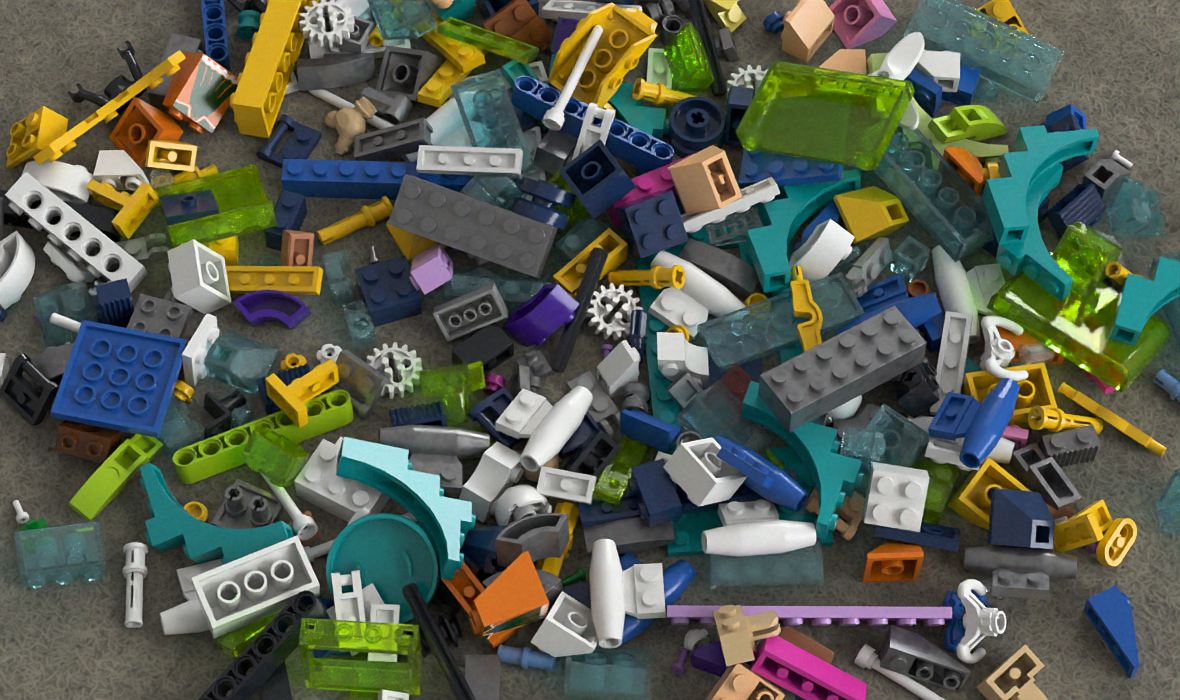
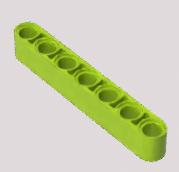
M334 390L306 402L308 424L301 428L281 410L181 448L172 457L178 480L184 484H192L252 461V457L256 454H260L263 457L347 425L354 419L350 394L345 390Z

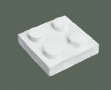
M208 313L182 353L185 383L193 387L196 386L200 378L203 379L206 376L209 362L212 358L215 359L221 349L217 317Z

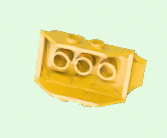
M612 2L590 12L586 18L578 22L573 34L561 43L548 82L555 89L562 92L593 27L600 25L603 28V32L571 97L587 105L592 102L598 104L599 108H603L618 90L626 73L637 66L640 56L658 36L655 34L658 23L636 7L630 9L619 8Z

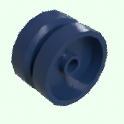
M688 97L679 101L672 108L669 117L668 140L676 155L684 158L698 153L711 145L722 148L726 123L725 114L721 107L708 98Z
M523 176L518 189L522 193L533 196L532 200L529 201L521 197L515 198L510 211L564 230L569 217L565 213L554 210L555 206L558 205L567 209L572 208L576 195L561 190L562 187L541 179L536 181Z

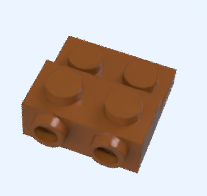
M512 0L481 24L507 62L521 55L528 63L531 60L530 54L535 50L540 52L546 49L551 44L549 40L554 37L541 17L536 15L527 0Z

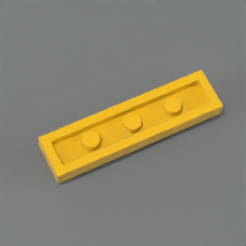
M435 12L413 22L415 31L463 73L486 63L484 54Z
M468 36L465 38L484 56L489 51V42ZM447 59L417 93L418 102L440 108L472 70L463 73Z
M226 266L230 294H248L258 290H277L290 295H320L323 269L319 266Z

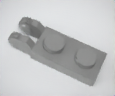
M163 233L149 234L146 238L141 237L116 242L119 247L141 264H147L150 261L168 257V247H154L163 245L167 241L166 235ZM100 247L93 248L94 256L100 252ZM113 263L109 267V271L118 270L120 263Z
M878 237L853 264L848 274L845 275L846 282L852 284L848 289L850 297L859 298L866 293L868 285L891 262L892 251L890 250L888 238Z
M588 371L568 382L567 388L569 391L576 386H583L591 392L593 400L587 411L606 435L611 439L614 438V431L607 421L612 418L620 429L621 412H619V409L593 374Z

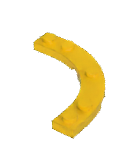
M180 50L174 53L117 97L33 156L34 160L38 165L47 159L50 163L54 162L63 153L65 154L76 146L74 140L100 121L104 120L108 123L119 115L116 110L149 86L151 89H154L164 81L162 78L164 74L170 77L181 69L178 64L186 59V57Z

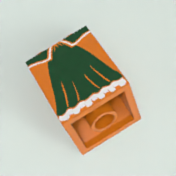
M183 51L186 59L178 64L181 69L174 73L163 105L170 109L168 113L174 118L186 120L189 123L188 127L198 134H202V132L213 133L230 105L231 94L236 92L238 78L203 53Z
M528 551L523 552L474 600L473 609L470 611L471 618H469V623L474 635L479 633L481 641L546 618L549 601Z

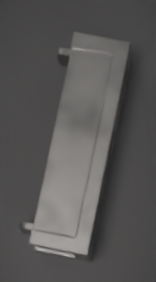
M423 117L355 136L354 158L357 161H384L417 152L419 145H432L431 133H433V128Z

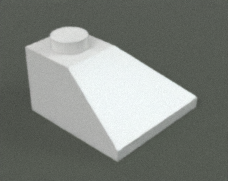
M562 591L532 638L531 643L536 645L542 652L548 653L553 657L592 653L598 643L591 609Z

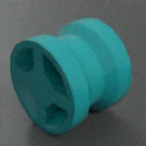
M244 10L239 13L237 35L241 39H253L254 33L258 32L260 27L261 13L254 10Z

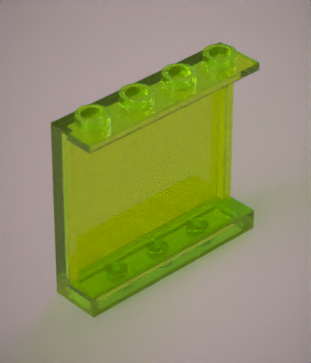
M257 164L155 188L158 198L211 190L219 209V214L168 226L159 199L160 211L172 248H176L193 239L204 244L277 226L273 204L267 198L261 183Z

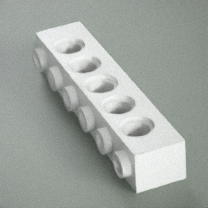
M25 172L5 194L10 201L8 206L18 215L25 213L30 218L28 222L38 231L42 228L49 233L47 238L58 247L61 244L67 247L69 250L66 253L79 263L83 260L89 266L86 269L96 278L103 276L108 282L127 278L130 293H132L148 274V271L141 263L29 173ZM41 200V205L38 208L31 209L34 201ZM61 216V219L57 224H50V221L53 217ZM73 232H81L78 239L69 240ZM100 247V252L96 256H89L91 249ZM113 263H120L117 271L109 272V267Z

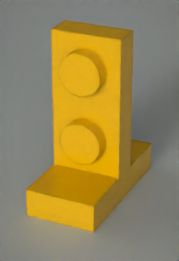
M91 179L85 186L95 201L119 211L112 220V223L119 234L128 240L159 201L152 187L144 182L141 183L132 196L125 191L121 193L116 191L110 184L104 181L99 183Z
M330 359L323 364L317 365L312 371L301 378L293 380L288 386L273 373L265 378L267 395L301 428L308 424L307 406L305 403L339 382L338 366Z
M1103 499L1093 502L1068 520L1055 524L1053 551L1062 553L1098 542L1104 538L1102 532L1110 527L1113 520Z

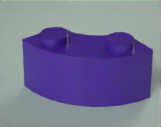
M547 284L529 301L517 306L503 325V328L523 346L528 347L534 344L539 346L562 324H568L574 318V311L579 303L558 284Z
M277 290L254 291L233 302L253 327L264 322L274 321L284 324L292 330L312 314L309 308L299 299Z

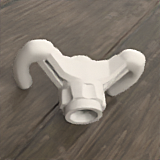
M983 317L981 327L985 339V352L980 357V368L982 371L987 370L990 374L1001 379L1026 380L1028 378L1026 370L1011 371L1003 369L1013 359L1015 350L1008 340L1001 339L996 326H999L1016 335H1021L1024 331L1023 327L1004 317Z
M967 579L961 582L957 590V595L966 610L963 617V626L966 631L965 636L957 645L956 651L958 658L968 664L979 662L986 655V651L983 648H977L973 653H970L985 636H997L1002 634L1006 628L1005 613L998 611V608L985 607L971 592L972 589L980 596L985 595L987 592L986 587L975 579Z

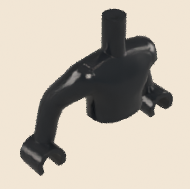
M125 41L128 47L126 50L117 48V51L121 58L126 60L134 81L128 80L123 75L111 81L104 90V94L110 101L143 77L140 67L134 58L135 50L129 41ZM79 83L76 84L79 89L77 93L68 91V94L75 103L87 100L99 107H103L110 102L98 94L84 90ZM147 88L137 94L135 98H139ZM133 98L116 110L117 113L120 114L126 110Z

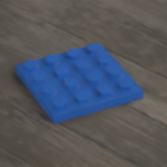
M813 96L755 102L750 130L746 132L738 182L740 188L743 189L770 177L774 179L777 186L841 181L852 102L851 96Z
M82 320L50 412L52 418L158 438L183 363L182 353L188 345V341L171 336Z

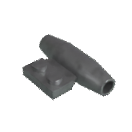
M405 425L380 428L378 444L408 449V457H410L408 461L412 462V470L439 475L440 487L444 488V493H461L462 464L458 459L482 457L483 453L490 448V435L459 427Z
M1007 545L965 548L963 570L992 577V596L1049 600V581L1076 579L1077 556L1043 548Z

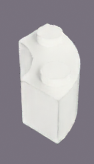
M48 159L40 165L36 161L26 163L22 175L25 172L29 173L61 200L80 204L86 203L90 195L85 186L91 179L95 180L94 176L81 165L73 166L59 161L50 163Z
M831 219L817 225L808 240L798 250L793 252L789 260L790 269L796 266L797 271V266H800L803 279L809 280L810 289L816 285L818 287L822 286L827 280L828 274L841 259H846L851 253L852 247L850 245L855 236Z
M17 230L0 241V305L4 309L20 300L22 293L32 279L35 269L34 252Z
M657 332V362L660 372L674 382L686 371L701 388H706L709 377L708 348L689 343L685 339L684 333Z
M499 442L494 443L483 453L480 463L470 479L464 484L459 500L472 502V514H475L476 519L483 523L491 515L495 516V505L506 489L512 486L513 482L517 483L524 471L520 463L521 455Z

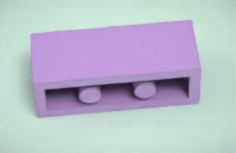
M435 243L412 258L411 276L409 278L417 291L421 289L424 294L452 279L453 262L441 243Z

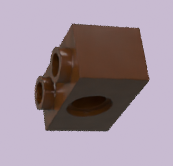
M65 420L58 426L55 451L103 464L119 447L122 431Z

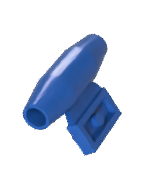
M901 274L868 286L866 293L859 298L854 297L853 300L859 317L835 331V336L894 305L914 329L942 313V310L934 292L909 298Z
M1010 378L1001 379L984 398L982 403L974 399V396L948 392L928 427L929 436L953 441L957 438L965 437L959 459L962 464L969 468L979 467L997 446L1013 415L1020 391L1018 383Z
M720 435L713 438L721 446L716 456L747 476L742 484L765 499L795 512H798L804 506L809 494L785 471L748 447Z
M628 552L620 559L622 571L634 566V564H643ZM684 559L678 560L663 570L665 608L667 605H673L696 575L694 568ZM625 613L622 643L620 646L645 631L658 618L637 619Z

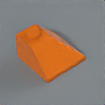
M134 97L109 138L120 150H124L142 169L145 167L149 140L178 141L184 131L168 114Z
M948 146L944 149L938 179L973 213L977 210L983 185L982 165L979 159L971 155L965 148Z
M889 540L867 553L862 583L918 581L924 559L921 546L914 543Z

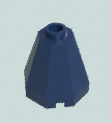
M508 525L476 527L473 531L468 530L460 552L483 568L479 576L484 580L507 568L497 564L495 539Z

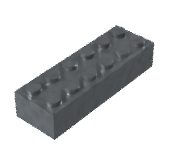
M407 174L404 175L388 224L536 278H540L558 229L557 227Z
M894 305L761 374L758 395L790 433L922 363L927 342Z

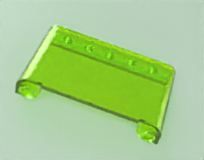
M773 60L743 116L736 134L742 146L750 151L758 150L857 167L866 171L875 170L878 168L915 91L911 81Z
M1049 250L1047 251L1058 266L1073 279L1069 296L1061 302L1055 296L1049 294L1045 288L1033 279H1030L1023 271L1015 276L1013 275L992 295L987 306L989 310L1001 317L1014 321L1023 327L1024 332L1121 393L1166 346L1171 335L1169 326L1163 320L1152 315L1143 327L1135 347L1109 339L1120 294Z

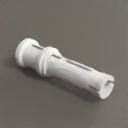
M132 542L123 546V552L126 554L125 566L122 569V573L126 578L124 625L128 628H137L143 626V579L148 574V568L145 566V555L148 553V546L143 543Z

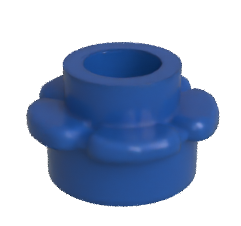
M778 11L768 15L763 21L765 31L768 33L772 31L774 34L784 29L782 22L785 15H780Z

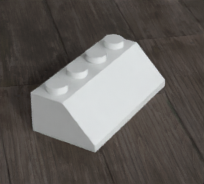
M298 535L191 578L213 638L280 612L301 591H311L317 597L320 596V584Z

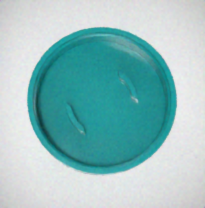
M391 513L368 515L345 527L334 540L326 563V578L333 599L331 573L340 572V575L351 574V571L360 570L362 589L373 583L384 604L400 605L399 624L415 618L402 594V588L410 583H415L428 606L435 597L441 579L440 561L434 542L427 531L415 521ZM352 585L341 586L342 593L353 592Z

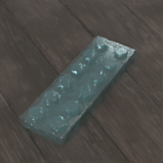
M842 272L809 283L813 301L819 306L823 316L820 335L845 326L865 314ZM787 291L698 325L697 331L708 348L719 372H723L800 343L797 325L810 321V319L793 315L791 292Z

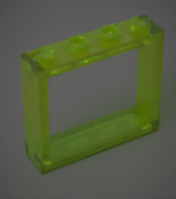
M313 618L301 619L298 645L306 688L375 693L381 690L408 693L409 695H421L423 663L419 625ZM309 625H315L314 629H309ZM404 631H413V638H411V635H404ZM313 649L408 655V663L314 658ZM315 666L322 667V670L316 671Z

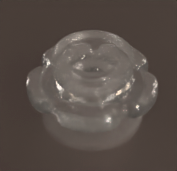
M155 168L149 177V185L152 189L159 191L168 190L175 181L170 171L164 168Z

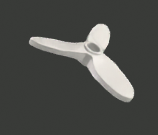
M914 32L900 40L886 55L879 70L865 76L845 77L820 83L815 87L816 93L820 96H876L882 99L886 112L899 126L906 130H915L919 125L917 108L909 93L899 83L911 73L923 53L925 43L922 33Z

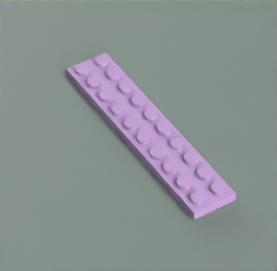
M667 605L665 608V620H671V625H688L689 620H699V625H716L713 611L719 610L723 606ZM741 606L743 615L748 616L774 611L778 614V619L783 620V626H800V624H803V620H811V626H828V624H831V620L839 621L840 626H856L860 624V621H868V626L888 625V621H896V626L916 625V621H924V626L938 627L945 625V620L952 619V607Z

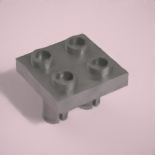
M141 294L127 328L182 339L193 312L192 306Z
M237 479L234 485L229 486L225 490L226 498L213 518L211 525L233 529L263 527L276 523L285 508L276 495Z

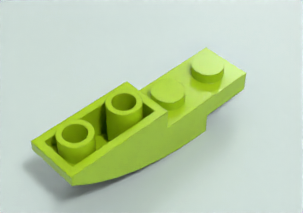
M980 105L954 107L950 115L934 118L928 124V128L942 144L966 138L977 142L1008 132V129L989 108Z
M135 434L130 440L127 438L86 481L68 505L90 522L125 489L127 482L140 471V466L147 464L162 450L164 444L155 437Z

